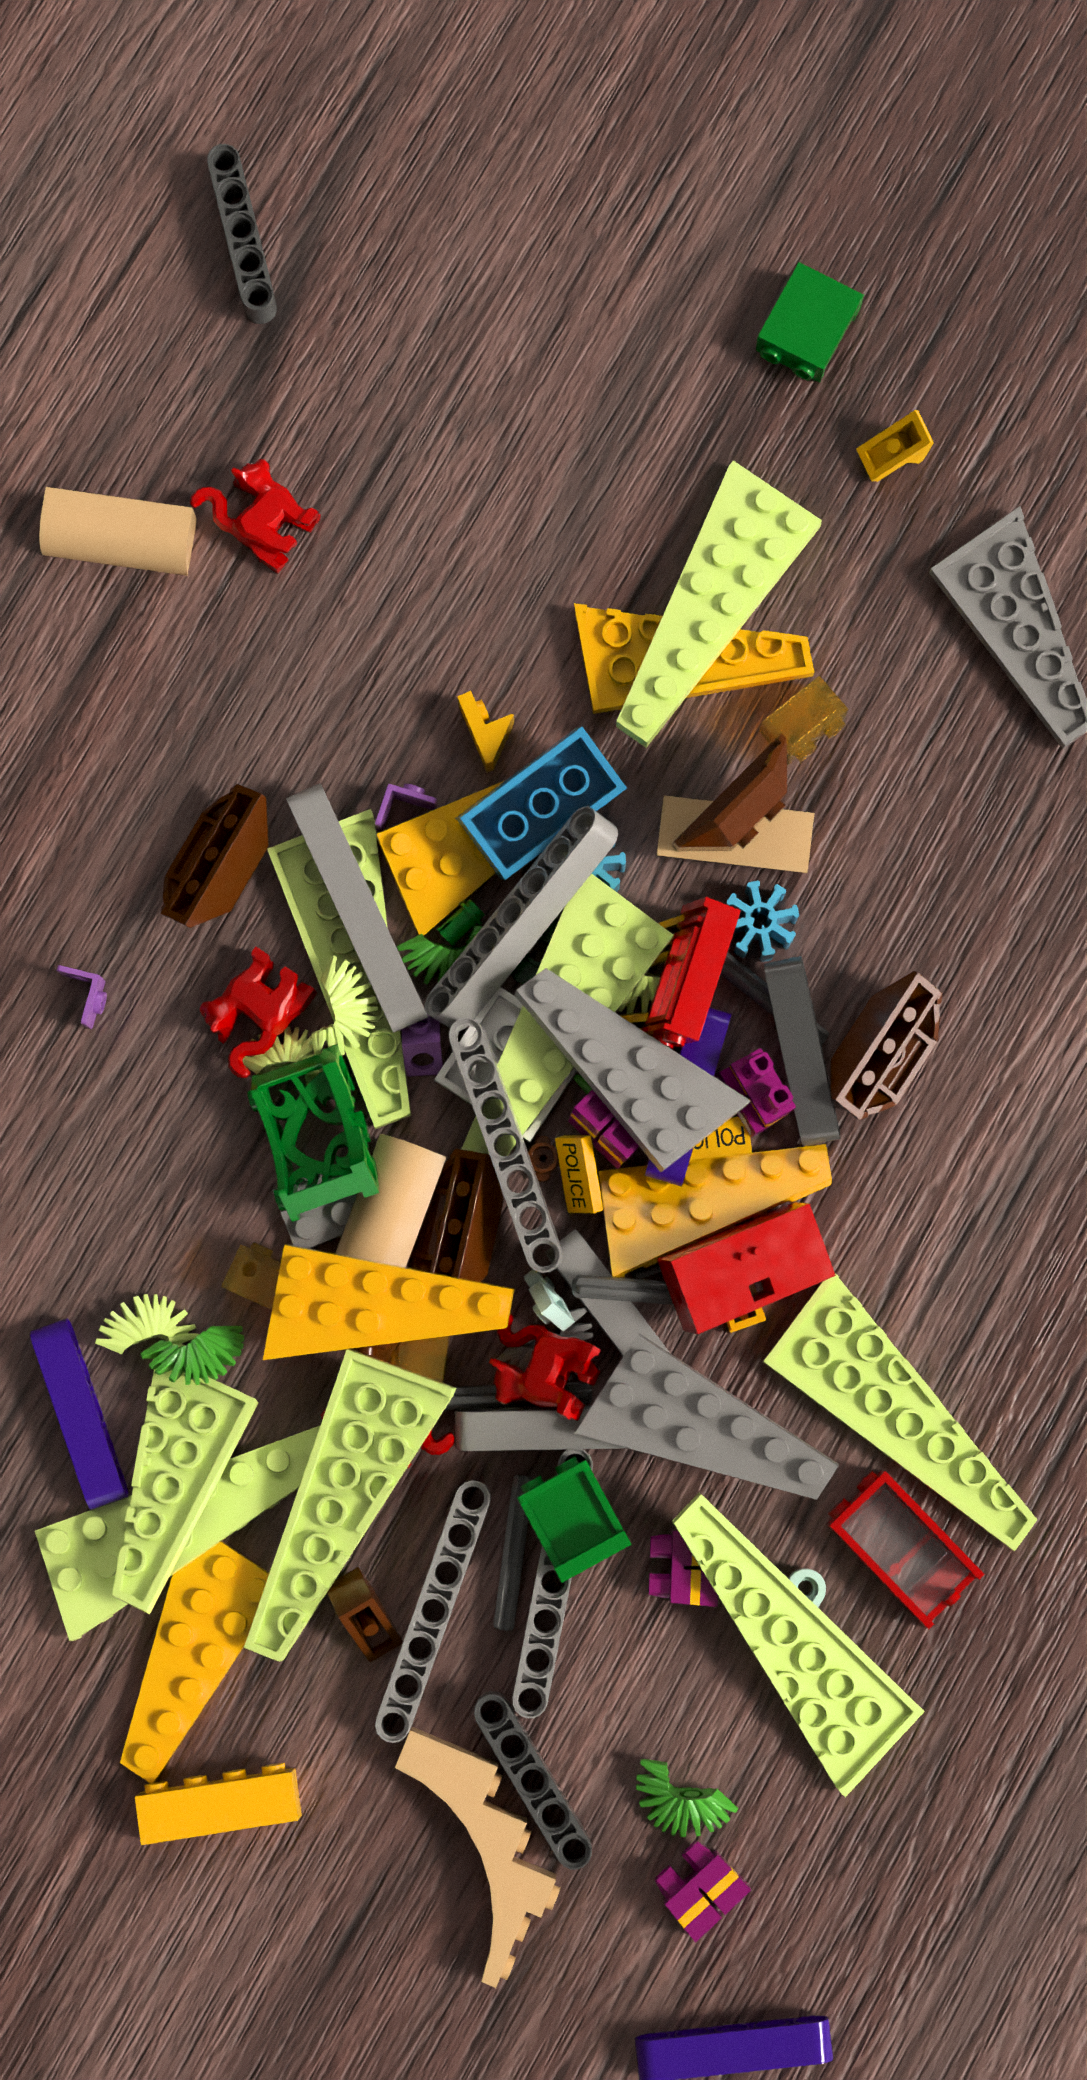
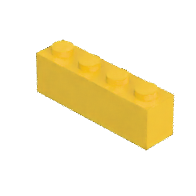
M275 1763L262 1766V1773L246 1775V1769H237L223 1772V1779L207 1781V1775H199L183 1779L184 1785L169 1788L168 1781L144 1785L145 1791L135 1796L141 1845L298 1821L302 1813L296 1769H285V1763Z

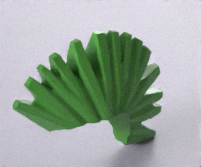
M474 925L466 945L460 948H453L430 941L423 934H420L398 945L397 949L398 951L412 949L401 959L403 963L413 960L407 969L410 970L416 967L413 972L415 977L427 968L423 982L425 984L429 983L437 969H439L438 983L483 926Z
M211 1326L200 1335H197L186 1346L178 1348L177 1344L173 1345L170 1341L160 1340L140 1353L142 1359H154L149 1364V1368L156 1369L155 1373L157 1375L172 1370L169 1377L171 1382H175L184 1372L185 1385H190L191 1379L195 1385H200L199 1378L205 1383H209L208 1376L217 1380V1374L224 1376L227 1373L223 1365L234 1366L236 1364L232 1357L241 1355L240 1349L244 1347V1344L241 1342H244V1335L239 1333L243 1331L242 1326Z
M641 1759L640 1764L652 1774H637L636 1780L641 1783L636 1784V1790L652 1795L639 1800L640 1807L655 1806L647 1815V1818L650 1821L656 1817L653 1824L656 1828L664 1822L662 1826V1832L664 1833L670 1823L673 1822L671 1835L675 1836L679 1829L680 1837L686 1838L689 1819L692 1821L696 1837L701 1836V1820L711 1833L714 1832L713 1823L718 1828L722 1827L719 1818L725 1823L730 1821V1817L725 1809L734 1813L739 1809L717 1788L674 1787L669 1783L667 1762Z

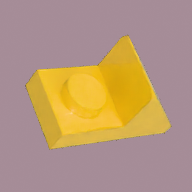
M914 410L856 448L870 480L878 482L906 463H921L934 442L919 411Z
M469 691L457 696L458 706L485 770L488 773L493 771L514 725V715L510 714L485 724L484 722L490 720L482 699L475 701L472 692Z

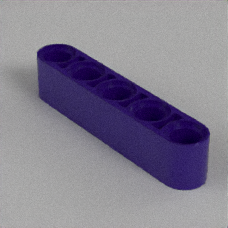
M709 1008L699 1041L685 1044L680 1055L714 1076L731 1013ZM693 1148L663 1172H660L649 1159L645 1176L682 1187Z
M65 1318L30 1331L33 1348L90 1510H94L127 1498L129 1496L128 1487L70 1320Z
M818 2015L656 2032L639 2035L634 2038L639 2080H678L817 2065L833 2060L829 2017Z

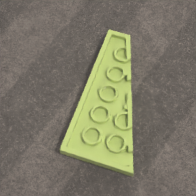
M156 1369L153 1371L152 1383L148 1388L146 1399L148 1405L145 1422L141 1427L131 1484L133 1490L130 1507H127L125 1522L127 1524L123 1547L120 1548L112 1596L149 1615L259 1403L255 1398L209 1377V1383H205L199 1378L200 1385H195L192 1379L190 1385H185L184 1372L175 1382H171L169 1377L172 1370L157 1375L155 1373Z

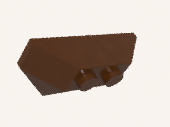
M781 733L673 842L672 846L678 852L732 851L737 845L744 849L758 835L759 832L755 827L764 818L771 822L786 806L781 800L787 793V738Z
M236 784L230 789L228 794L220 797L201 813L164 877V904L161 906V914L191 928L228 913L233 909L269 847L266 797L263 794Z
M913 971L873 995L831 1058V1099L856 1119L862 1120L867 1118L868 1115L896 1106L938 1042L939 1004L942 1002V992L920 973Z
M455 1149L450 1155V1159L444 1163L409 1257L412 1269L481 1282L487 1276L504 1202L498 1177L489 1154Z

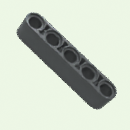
M218 144L209 151L207 163L245 314L250 321L256 324H265L275 317L277 304L240 155L232 145ZM222 164H233L232 168L227 171L218 170ZM237 196L242 198L241 201L236 204L226 203V201L231 197ZM240 230L250 231V234L244 238L234 237ZM255 263L259 265V267L252 272H246L242 270L247 264ZM257 297L267 298V301L261 306L251 305L253 299Z
M802 956L764 964L765 977L789 1088L793 1095L792 1101L796 1106L794 1111L802 1145L805 1147L841 1139L834 1101L831 1099L830 1082Z
M489 1691L482 1694L474 1708L477 1724L558 1861L570 1870L583 1868L589 1863L592 1856V1844L587 1832L508 1699L497 1691ZM495 1700L502 1705L503 1715L500 1719L489 1721L483 1717L481 1706L486 1701ZM517 1735L522 1739L524 1748L519 1754L509 1755L504 1752L501 1742L506 1736ZM530 1769L540 1771L545 1779L543 1785L535 1790L526 1788L522 1782L523 1774ZM550 1804L561 1806L565 1812L563 1820L557 1824L546 1822L542 1816L546 1806ZM578 1839L585 1845L586 1849L581 1857L573 1859L564 1854L563 1846L568 1840Z

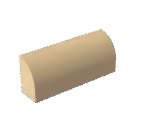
M46 487L40 519V549L42 555L188 576L197 518L192 507Z
M673 796L663 797L657 856L808 873L814 813L783 809L771 822L764 818L755 827L759 832L758 835L744 849L737 845L732 851L678 852L672 846L673 842L713 801Z
M380 1134L372 1154L377 1167L379 1193L364 1198L362 1192L357 1194L335 1254L406 1267L446 1157L410 1142Z

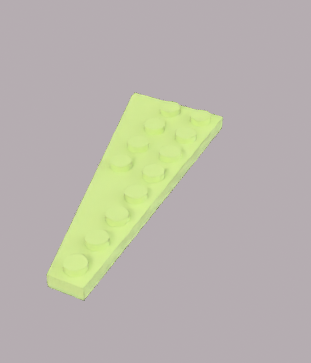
M732 461L725 473L616 721L618 729L646 748L821 527V519L735 461Z
M371 809L338 822L388 928L375 819ZM301 835L270 847L267 850L329 1011L335 1022V1015L328 992L320 981L332 955L337 956L336 970L344 960H347L350 963L345 973L355 965L357 968L352 976L360 971L364 974L354 986L369 983L370 981L305 839ZM371 986L357 995L356 998L374 996L376 994ZM377 999L376 1002L370 1005L378 1006V1010L365 1012L377 1016V1020H367L375 1025L374 1029L365 1028L371 1033L369 1037L353 1031L360 1043V1046L355 1048L344 1036L345 1052L375 1129L411 1116L401 1030L393 1033Z
M591 873L564 907L536 975L547 968L616 1013L674 935ZM524 1006L521 1008L497 1064L522 1136L574 1069L573 1065ZM496 1098L488 1100L483 1108L485 1117L491 1120L500 1117L504 1109L503 1103L500 1099ZM475 1116L461 1150L489 1154L477 1117ZM512 1135L501 1136L496 1143L497 1152L501 1156H508L516 1145L515 1138Z
M835 1273L836 1276L822 1281L763 1360V1363L1012 1551H1015L1038 1519L1011 1486L1000 1476L984 1453L978 1449L964 1432L965 1430L955 1421L942 1405L939 1398L888 1339L885 1332L865 1311L858 1299L852 1295L838 1278L839 1276Z
M346 1349L244 1648L279 1662L285 1659L454 1396L455 1387L360 1352Z
M320 1426L230 1458L169 1577L299 1489ZM132 1495L35 1531L69 1641L80 1639L82 1635L101 1622H105L117 1611L128 1605L112 1596L119 1552L120 1548L123 1547L127 1524L125 1522L127 1507H130Z
M698 1493L672 1520V1523L835 1787L846 1797L925 1711L704 1496Z

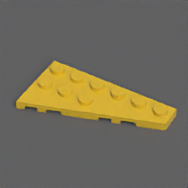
M574 603L593 714L620 710L626 701L663 616L624 613L621 610L607 608V610L589 608L587 605ZM740 629L686 698L813 677L814 668L808 637L764 630L756 632Z
M504 781L376 834V838L417 935L423 934L424 936L452 912L461 901L463 902L495 874V871L458 823L456 817Z
M826 1144L689 1160L682 1187L646 1177L645 1172L648 1165L599 1171L612 1277L624 1278L626 1273L642 1266L647 1268L658 1263L657 1259L735 1227L736 1224L753 1217L754 1219L767 1213V1210L785 1202L792 1203L830 1186L832 1176Z
M287 1244L283 1248L263 1360L504 1329L508 1326L514 1288Z
M223 1541L174 1573L170 1581L120 1760L122 1765L150 1784L155 1783L244 1648L269 1576V1572Z

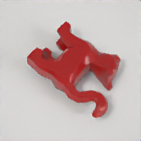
M259 459L254 463H247L240 470L234 467L231 470L232 474L236 477L233 485L243 492L256 496L252 504L236 519L227 515V500L220 490L212 486L201 487L192 494L190 504L193 508L200 506L204 501H210L213 504V521L221 530L231 533L239 542L248 547L261 563L277 574L289 561L283 553H288L298 544L293 536H281L277 532L284 522H287L310 533L320 521L321 516L312 507L305 510L301 508L287 488L273 481L270 475V465L264 459Z
M256 946L251 952L253 962L249 968L231 979L222 996L212 1001H205L200 1006V1013L204 1017L205 1023L210 1027L211 1032L218 1034V1041L223 1044L227 1041L240 1014H244L261 1029L262 1033L259 1040L243 1041L232 1048L228 1056V1067L239 1078L250 1076L249 1069L243 1064V1058L247 1055H260L267 1052L273 1046L276 1037L285 1031L293 1019L305 1011L317 995L316 990L310 985L308 986L301 982L296 986L298 975L286 966L279 973L281 981L278 986L273 990L267 987L265 981L273 970L274 962L269 959L270 956Z
M510 1314L507 1328L497 1329L500 1342L507 1347H520L532 1339L536 1340L525 1373L515 1365L490 1358L489 1363L496 1369L493 1380L496 1388L495 1399L502 1404L524 1399L539 1407H557L556 1412L562 1417L578 1421L585 1404L576 1398L575 1395L566 1391L564 1387L571 1373H577L580 1381L594 1386L601 1371L596 1368L591 1359L596 1355L599 1356L601 1350L575 1337H561L550 1332L542 1325L531 1324L519 1332L513 1333L511 1331L513 1316Z

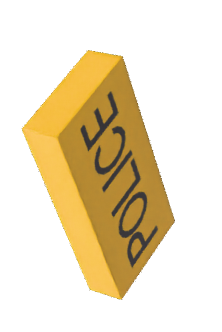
M732 1117L693 1147L690 1160L752 1154L750 1134L739 1117Z
M563 1135L555 1138L568 1213H597L602 1211L603 1204L591 1135Z

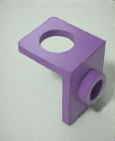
M388 783L375 822L377 831H384L394 799L429 810L438 808L437 799L425 795L426 791L416 785L404 784L402 788Z
M58 965L56 971L62 976L91 983L81 1024L85 1028L92 1029L96 1014L101 1015L105 1008L107 993L103 992L105 980L97 974Z
M428 1014V1018L402 1029V1050L406 1076L437 1075L443 1067L440 1022ZM419 1053H427L434 1058V1061L427 1066H419L412 1061V1058Z

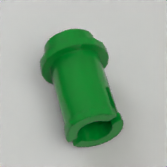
M471 899L465 904L461 901L459 903L461 908L437 928V931L452 947L474 925L478 924L480 926L482 924L480 920L485 914Z

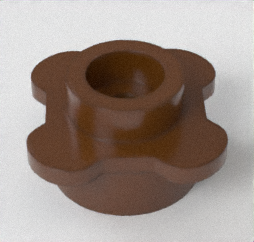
M547 1136L538 1137L536 1144L531 1147L528 1154L538 1181L545 1182L550 1179V1173L556 1167H560L557 1150L551 1145L550 1138ZM541 1155H545L547 1157V1160L545 1162H541L539 1160Z

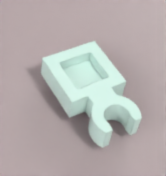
M534 1269L524 1276L526 1283L530 1287L528 1290L536 1303L532 1307L536 1315L545 1324L552 1322L564 1332L575 1321L563 1298L555 1292L554 1284L547 1276L543 1278L541 1273Z

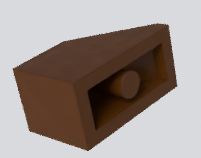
M359 1567L334 1581L327 1592L338 1618L370 1663L403 1644V1640L383 1604Z

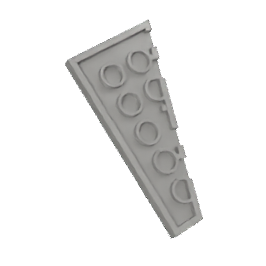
M1019 506L932 567L929 574L1061 748L1064 749L1087 732V698L1081 682L1078 681L1069 646H1066L1061 631L1062 626L1044 573L1040 570L1034 553L1035 547L1032 538L1028 535L1023 521L1024 515L1021 506Z
M547 968L518 988L514 994L660 1172L667 1169L751 1102L748 1098Z
M640 1333L633 1340L574 1433L816 1500L839 1466L838 1463Z

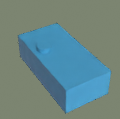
M577 727L457 816L456 820L498 877L506 880L542 853L578 809L588 806L598 811L626 790L627 787L584 728Z

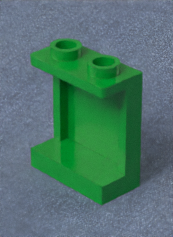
M798 262L757 337L756 351L760 352V356L772 364L781 363L791 368L793 373L803 380L811 381L813 379L821 382L825 369L851 321L855 320L861 309L864 294Z
M576 1457L555 1467L558 1475L544 1482L542 1477L539 1476L520 1486L523 1494L517 1497L562 1583L632 1545L586 1460L578 1463Z

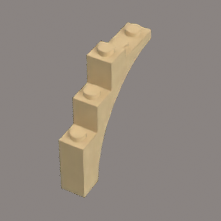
M411 1727L395 1768L422 1782L448 1804L467 1828L481 1855L490 1885L493 1912L491 1946L481 1982L496 1988L500 1978L508 1979L516 1957L510 1955L515 1939L520 1942L523 1941L531 1921L530 1918L525 1917L526 1912L541 1918L545 1908L553 1909L561 1887L554 1885L556 1881L555 1873L514 1856L516 1851L523 1854L531 1835V1831L525 1829L527 1818L485 1801L486 1795L494 1798L503 1775L496 1773L499 1763L415 1727Z

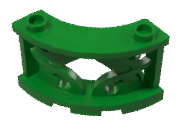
M337 1044L323 1049L322 1053L262 1075L260 1073L253 1075L251 1090L247 1091L248 1100L253 1111H259L271 1146L277 1175V1189L274 1190L276 1203L281 1212L287 1211L292 1222L300 1220V1213L362 1192L364 1198L379 1193L376 1162L367 1149V1142L371 1141L363 1111H354V1103L356 1101L351 1096V1091L355 1090V1087ZM323 1068V1071L315 1076L307 1086L298 1078ZM292 1080L300 1092L298 1099L296 1100L293 1095L285 1090H279L284 1095L285 1102L282 1106H275L270 1097L268 1087ZM319 1099L326 1107L327 1101L333 1099L336 1104L335 1109L331 1113H324L316 1101ZM310 1110L321 1121L330 1125H343L344 1131L336 1135L329 1143L325 1152L324 1162L306 1156L295 1147L300 1128ZM279 1120L287 1121L284 1131H282ZM348 1147V1154L345 1157L340 1158L336 1155L338 1149ZM292 1162L295 1163V1164H296L297 1166H299L300 1168H298L296 1171H294V1170H293V1166H292ZM320 1175L322 1176V1181L317 1184ZM308 1180L306 1188L298 1191V1185L302 1181Z

